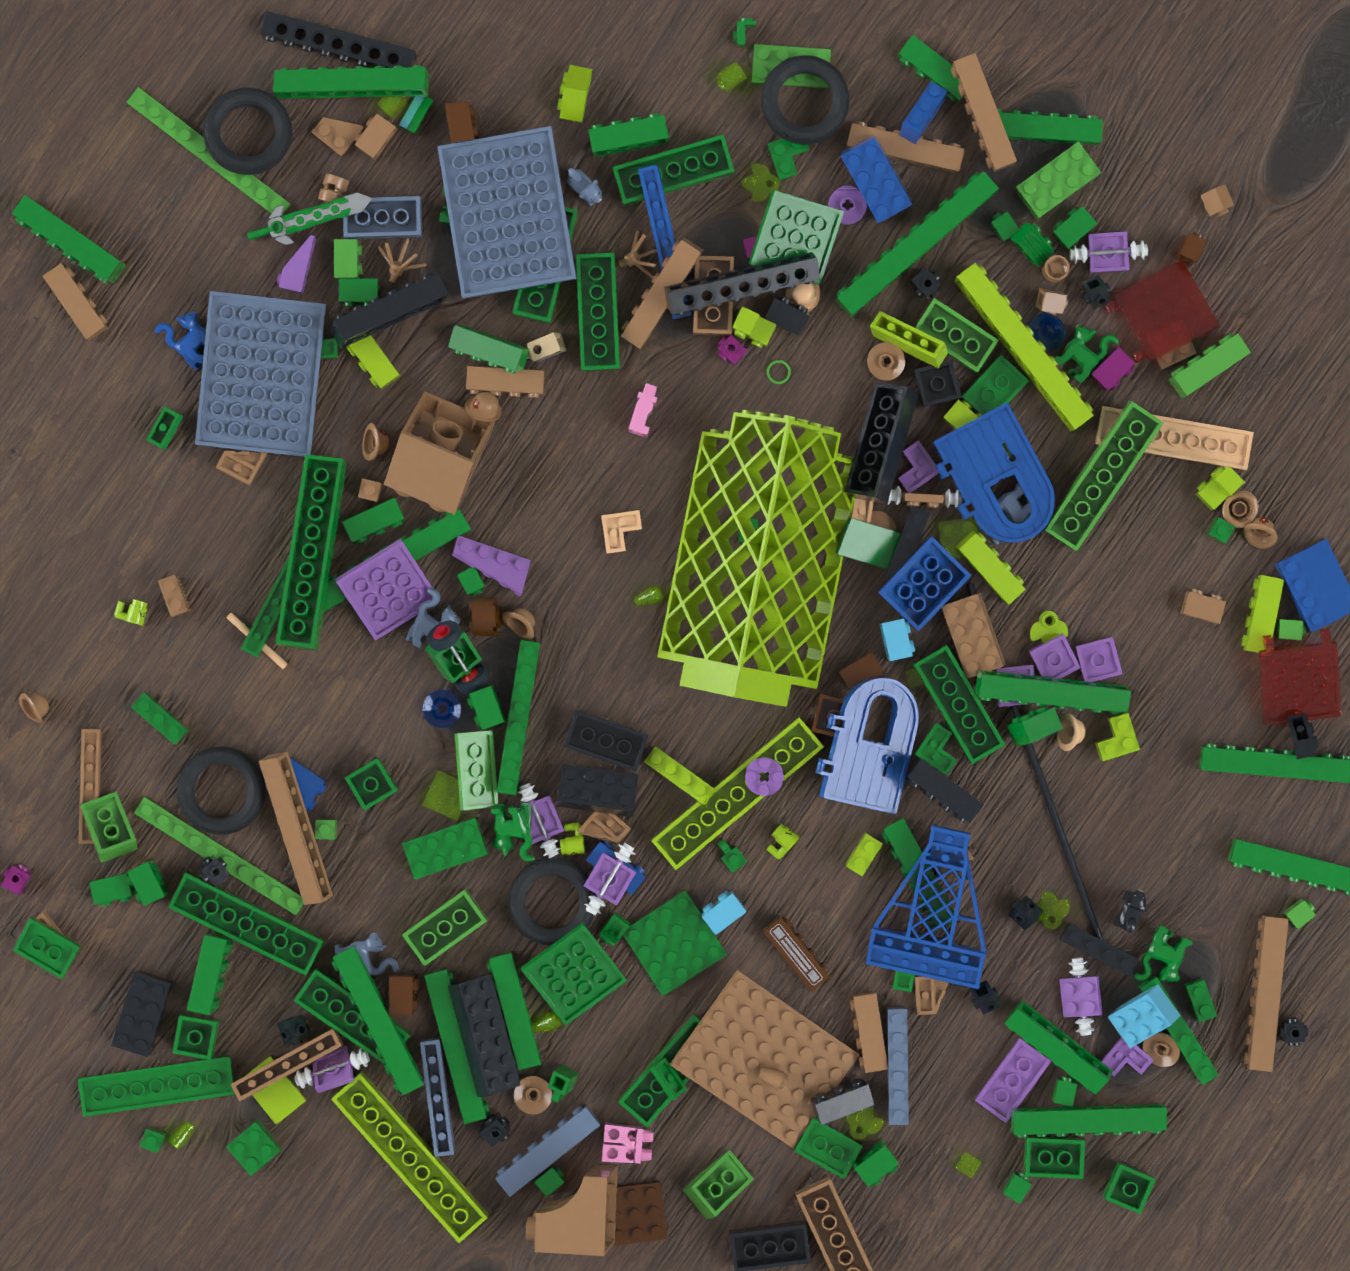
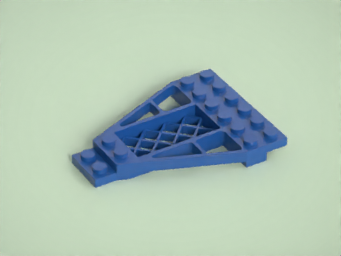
M932 825L927 847L872 928L866 964L979 989L987 949L967 850L971 833ZM938 866L948 868L949 870L942 874ZM934 867L940 876L931 881L926 871ZM919 869L913 903L897 901L896 898L914 871ZM953 871L958 881L950 885L944 876ZM957 871H962V876ZM924 876L928 883L921 887L922 878ZM942 878L947 887L938 892L933 883ZM966 879L969 880L976 918L961 915L959 912ZM960 883L957 896L952 887ZM931 886L935 895L927 899L922 890ZM950 890L955 899L946 904L941 894ZM920 894L924 902L917 906ZM938 897L943 906L935 911L930 901ZM956 902L953 914L948 906ZM927 904L932 913L923 917L918 909ZM892 905L906 907L911 910L907 932L879 926ZM945 908L951 917L942 922L937 913ZM915 913H917L921 920L913 924ZM934 915L939 925L931 929L926 920ZM953 920L951 931L949 932L945 924ZM958 920L977 923L981 949L954 943L953 939ZM923 922L928 932L920 936L914 927ZM942 927L947 936L938 940L934 931ZM929 934H931V936L933 937V939H932V938H928V937H926V936L929 935Z

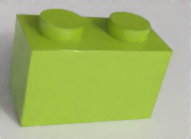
M865 832L845 866L863 877L881 848L882 842Z

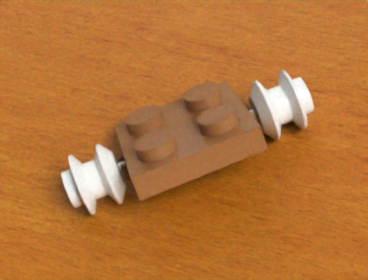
M897 486L896 490L891 489L888 505L891 501H895L896 505H898L902 499V502L907 503L906 506L918 507L920 503L926 504L927 508H937L943 502L947 508H949L950 504L955 505L956 508L962 503V497L958 489L955 493H951L950 489H948L945 495L904 494V492L901 494L899 486Z

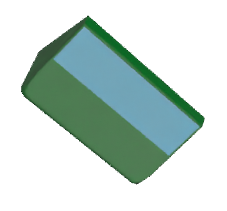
M415 96L399 126L416 135L434 100L427 96Z

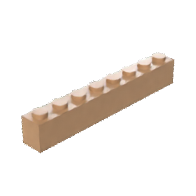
M288 752L270 754L259 760V764L304 905L323 903L332 897L333 894Z
M1262 915V919H1259L1258 931L1261 932L1260 938H1257L1256 950L1259 951L1258 958L1255 957L1254 969L1257 970L1256 977L1253 976L1252 988L1255 989L1254 996L1251 995L1250 998L1252 1015L1248 1017V1026H1250V1034L1246 1036L1248 1053L1244 1055V1064H1246L1249 1070L1273 1071L1289 921L1285 917Z

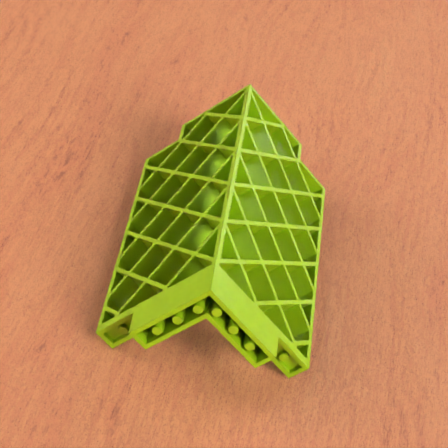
M742 410V413L734 412L730 431H724V434H721L722 431L710 429V432L702 431L657 657L684 663L679 686L787 707L791 684L814 689L818 687L843 556L837 554L836 549L848 517L852 516L855 501L854 497L844 492L854 457L844 455L842 458V454L837 453L841 433L834 432L833 427L823 426L821 428V424L810 422L809 425L807 420L797 419L795 421V417L784 415L781 418V415L770 413L768 417L767 413L756 411V414L753 415L754 412ZM770 422L785 424V426L774 436L768 424ZM791 426L805 429V432L796 440ZM759 435L764 447L752 457L747 445ZM717 439L729 440L730 442L718 453L716 448ZM811 446L816 460L807 468L802 453ZM737 456L742 468L730 478L725 466ZM771 460L776 474L764 483L759 471ZM834 462L845 464L843 473L840 476ZM788 466H791L795 480L786 487L781 473ZM822 474L827 488L818 495L813 482ZM715 477L720 490L709 499L707 495L708 483ZM749 482L754 495L746 503L742 504L737 492ZM802 493L807 507L797 514L792 501ZM834 502L836 507L835 516L829 522L824 509ZM727 503L732 516L721 526L716 513ZM761 508L766 517V522L755 531L750 518ZM781 513L786 527L776 534L772 520ZM813 521L818 534L809 542L804 528ZM706 524L711 536L700 546L697 540L699 529ZM739 529L745 542L737 550L733 551L728 539ZM793 541L797 554L788 562L783 549ZM824 548L827 556L825 565L820 569L815 556ZM718 550L723 563L712 572L707 559ZM752 556L757 569L746 579L740 566ZM772 560L777 574L767 582L762 569ZM804 568L809 581L799 589L794 576ZM696 571L701 584L693 592H690L688 587L689 578ZM730 576L735 590L724 599L719 586ZM783 588L788 601L779 609L774 596ZM815 595L817 599L816 611L810 615L806 603ZM708 597L714 610L703 619L697 606ZM742 603L747 617L737 626L731 612ZM762 608L767 621L757 629L753 616ZM795 615L799 628L790 636L785 623ZM687 617L692 631L681 639L679 634L680 624ZM721 624L726 637L715 646L709 633ZM774 635L779 648L769 656L764 644ZM806 642L808 646L807 656L801 663L796 650ZM699 644L704 659L688 656V653ZM733 651L738 666L722 663L721 660ZM753 655L758 670L743 667V664ZM786 662L790 676L778 674L775 671Z

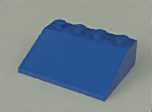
M930 536L878 593L903 619L919 631L972 575Z
M1327 539L1274 564L1281 579H1284V585L1308 633L1325 627L1350 613V586Z

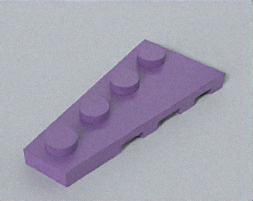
M461 536L457 537L452 554L454 557L472 568L479 569L488 578L492 577L500 582L499 584L503 587H508L516 595L521 596L531 560Z

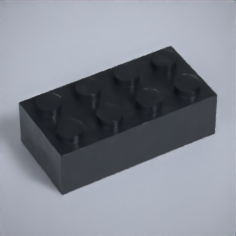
M576 710L563 747L637 771L649 734Z
M920 757L906 774V777L909 778L907 780L908 783L917 789L919 786L923 788L924 791L922 793L931 800H934V798L940 801L938 803L939 806L948 812L950 809L955 812L953 816L963 823L965 821L971 823L984 805Z
M563 764L557 807L633 817L639 774Z
M139 970L133 973L111 1046L145 1057L151 1055L174 981Z
M805 1220L729 1230L734 1271H750L811 1263Z

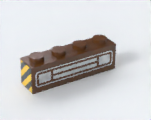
M779 916L763 929V933L812 992L829 978L827 974L829 970L823 962L819 964L816 961L817 955L811 947L807 949L803 945L805 942L803 937L791 930L793 927L791 922L787 918L783 919Z

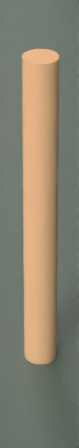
M231 612L226 618L247 636L250 629ZM265 644L262 651L284 669L288 663Z

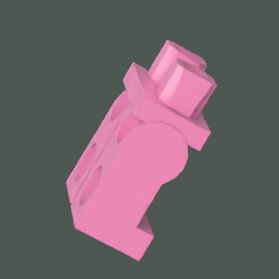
M646 383L643 393H638V402L629 426L630 433L647 438L649 427L645 425L648 417L653 412V406H656L657 397H655L656 386Z
M605 1122L602 1162L640 1164L641 1161L651 1160L652 1149L642 1148V1142H653V1131L643 1129V1126Z

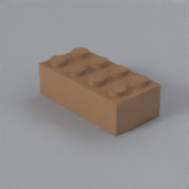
M700 256L695 263V279L733 271L734 257ZM728 286L722 287L720 292H725ZM709 290L704 291L702 297L707 296ZM726 301L722 302L723 304L719 306L710 305L705 306L702 310L694 311L693 335L731 336L733 302Z
M981 592L942 606L967 679L977 676L978 670L992 671L1006 665Z

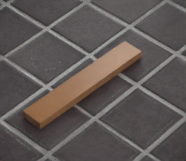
M81 729L78 844H93L80 804L100 798L102 729Z

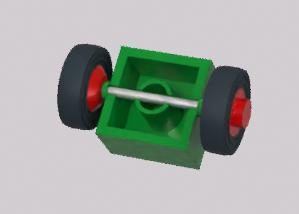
M451 620L441 622L433 627L427 635L429 645L425 650L440 674L451 683H455L457 689L463 694L473 693L483 687L489 675L486 668L479 664L482 659L466 633L460 629L456 622Z

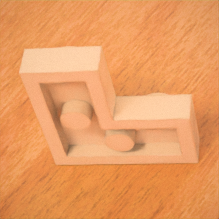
M640 511L601 515L607 554L626 551L623 532L642 529Z

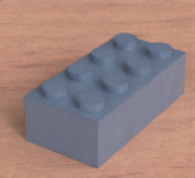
M420 196L371 198V201L362 212L343 217L344 238H423L422 202Z

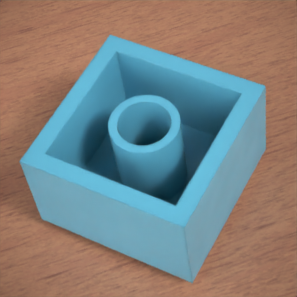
M898 619L879 624L888 661L913 656L912 652H915L913 640L909 641L908 633H911L909 622H905L904 619Z
M726 890L718 896L719 901L715 904L710 902L702 910V918L715 935L746 913V908L733 891L728 893Z

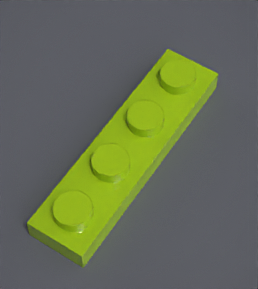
M656 746L644 761L648 766L704 806L716 791Z

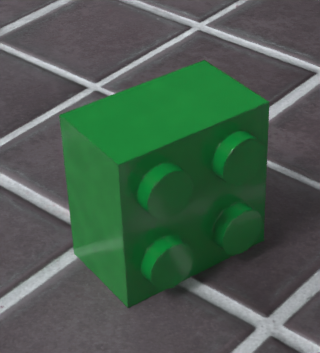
M493 685L469 694L470 698L467 700L470 708L475 709L477 714L474 717L477 727H481L484 730L506 721Z
M1046 706L1030 710L1024 716H1017L1011 719L1012 723L1006 725L1015 747L1031 744L1063 729L1055 708L1047 709Z
M380 757L345 777L364 811L399 790Z
M154 859L127 872L129 875L127 880L131 887H135L137 891L135 896L139 904L146 906L170 894Z
M187 1013L180 1014L172 1053L211 1060L214 1057L220 1019Z
M259 1119L226 1146L250 1176L270 1161L283 1148Z
M881 1140L855 1160L853 1167L868 1187L871 1185L874 1187L882 1181L881 1177L888 1173L890 1175L896 1171L899 1163L889 1147Z
M1117 1161L1102 1196L1107 1201L1141 1215L1156 1179L1153 1175Z

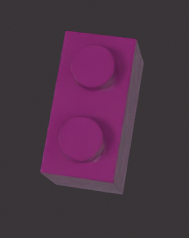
M1118 347L1089 376L1105 392L1109 389L1113 391L1120 384L1118 380L1123 375L1127 377L1134 370L1132 366L1135 362Z

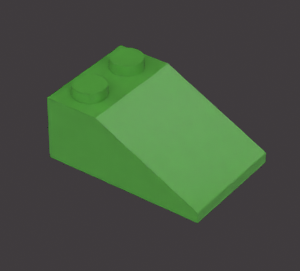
M117 792L80 804L101 863L138 850L137 841Z
M728 1150L698 1174L682 1190L702 1215L709 1219L716 1217L754 1179L735 1155Z

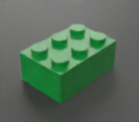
M1028 1135L1024 1143V1175L1026 1177L1083 1179L1085 1140L1083 1137H1036V1135Z

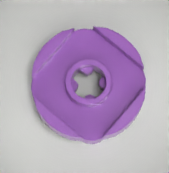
M853 186L838 188L833 192L828 202L829 207L844 211L840 223L843 225H851L860 221L867 209V203L861 192ZM846 200L853 204L849 211L842 207Z
M763 757L753 760L748 765L745 779L748 788L753 793L767 796L776 793L780 789L784 775L778 762L771 758ZM760 772L769 773V780L767 782L759 780L761 777Z

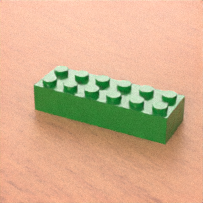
M724 134L613 167L624 207L645 201L638 171L642 167L658 164L665 195L734 175V168Z
M26 195L23 196L12 212L16 216L15 221L26 229L31 227L30 232L42 240L46 237L48 239L46 243L58 251L63 249L62 254L74 262L79 260L78 265L89 273L93 270L95 272L93 276L105 284L108 281L114 284L126 266Z
M565 207L570 241H572L578 210ZM561 282L518 289L513 315L551 325Z
M615 253L576 254L581 371L620 370Z
M947 645L912 664L970 764H974L1005 746L1004 741Z
M317 967L294 999V1002L380 1062L386 1064L384 1058H380L375 1048L378 1046L375 1040L371 1041L367 1034V1030H369L367 1024H363L358 1016L360 1011L357 1005L353 1006L349 998L351 995L349 989H345L342 983ZM393 1020L405 1043L412 1032Z
M695 1013L618 1099V1103L646 1127L653 1122L671 1101L650 1068L665 1057L669 1063L672 1062L702 1020ZM673 1067L685 1085L690 1078Z

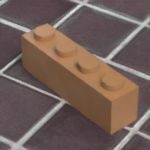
M60 263L43 275V278L85 339L90 341L108 329L105 324L108 321L102 313H97L95 310L97 305L93 299L86 297L84 294L86 289L82 283L75 281L73 278L75 273L71 267Z
M467 366L466 390L470 391V394L473 395L481 392H490L494 396H501V393H509L510 397H520V394H528V398H539V395H544L545 371L524 369L523 371H516L514 374L505 371V368Z
M875 991L853 995V1000H850L851 1011H855L856 1019H853L854 1030H858L859 1038H856L857 1049H861L862 1057H859L860 1068H864L865 1073L888 1070L877 994Z

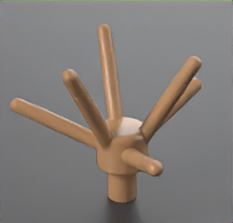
M636 231L631 252L626 254L625 258L619 260L620 267L627 265L632 267L635 265L653 279L654 275L643 266L656 267V264L640 261V259L657 253V249L639 255L636 251L646 235L643 234L638 241L640 232Z
M409 239L405 240L398 261H393L388 243H385L387 254L380 246L378 247V250L390 265L389 272L391 276L389 281L392 283L397 282L398 276H401L403 271L427 266L426 263L407 266L418 256L417 253L412 255L405 263H402Z

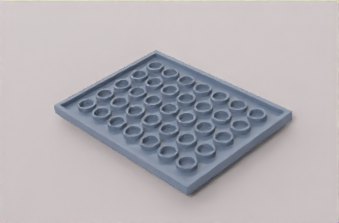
M551 126L437 146L463 299L577 279Z
M210 291L195 445L305 457V454L311 455L326 304Z

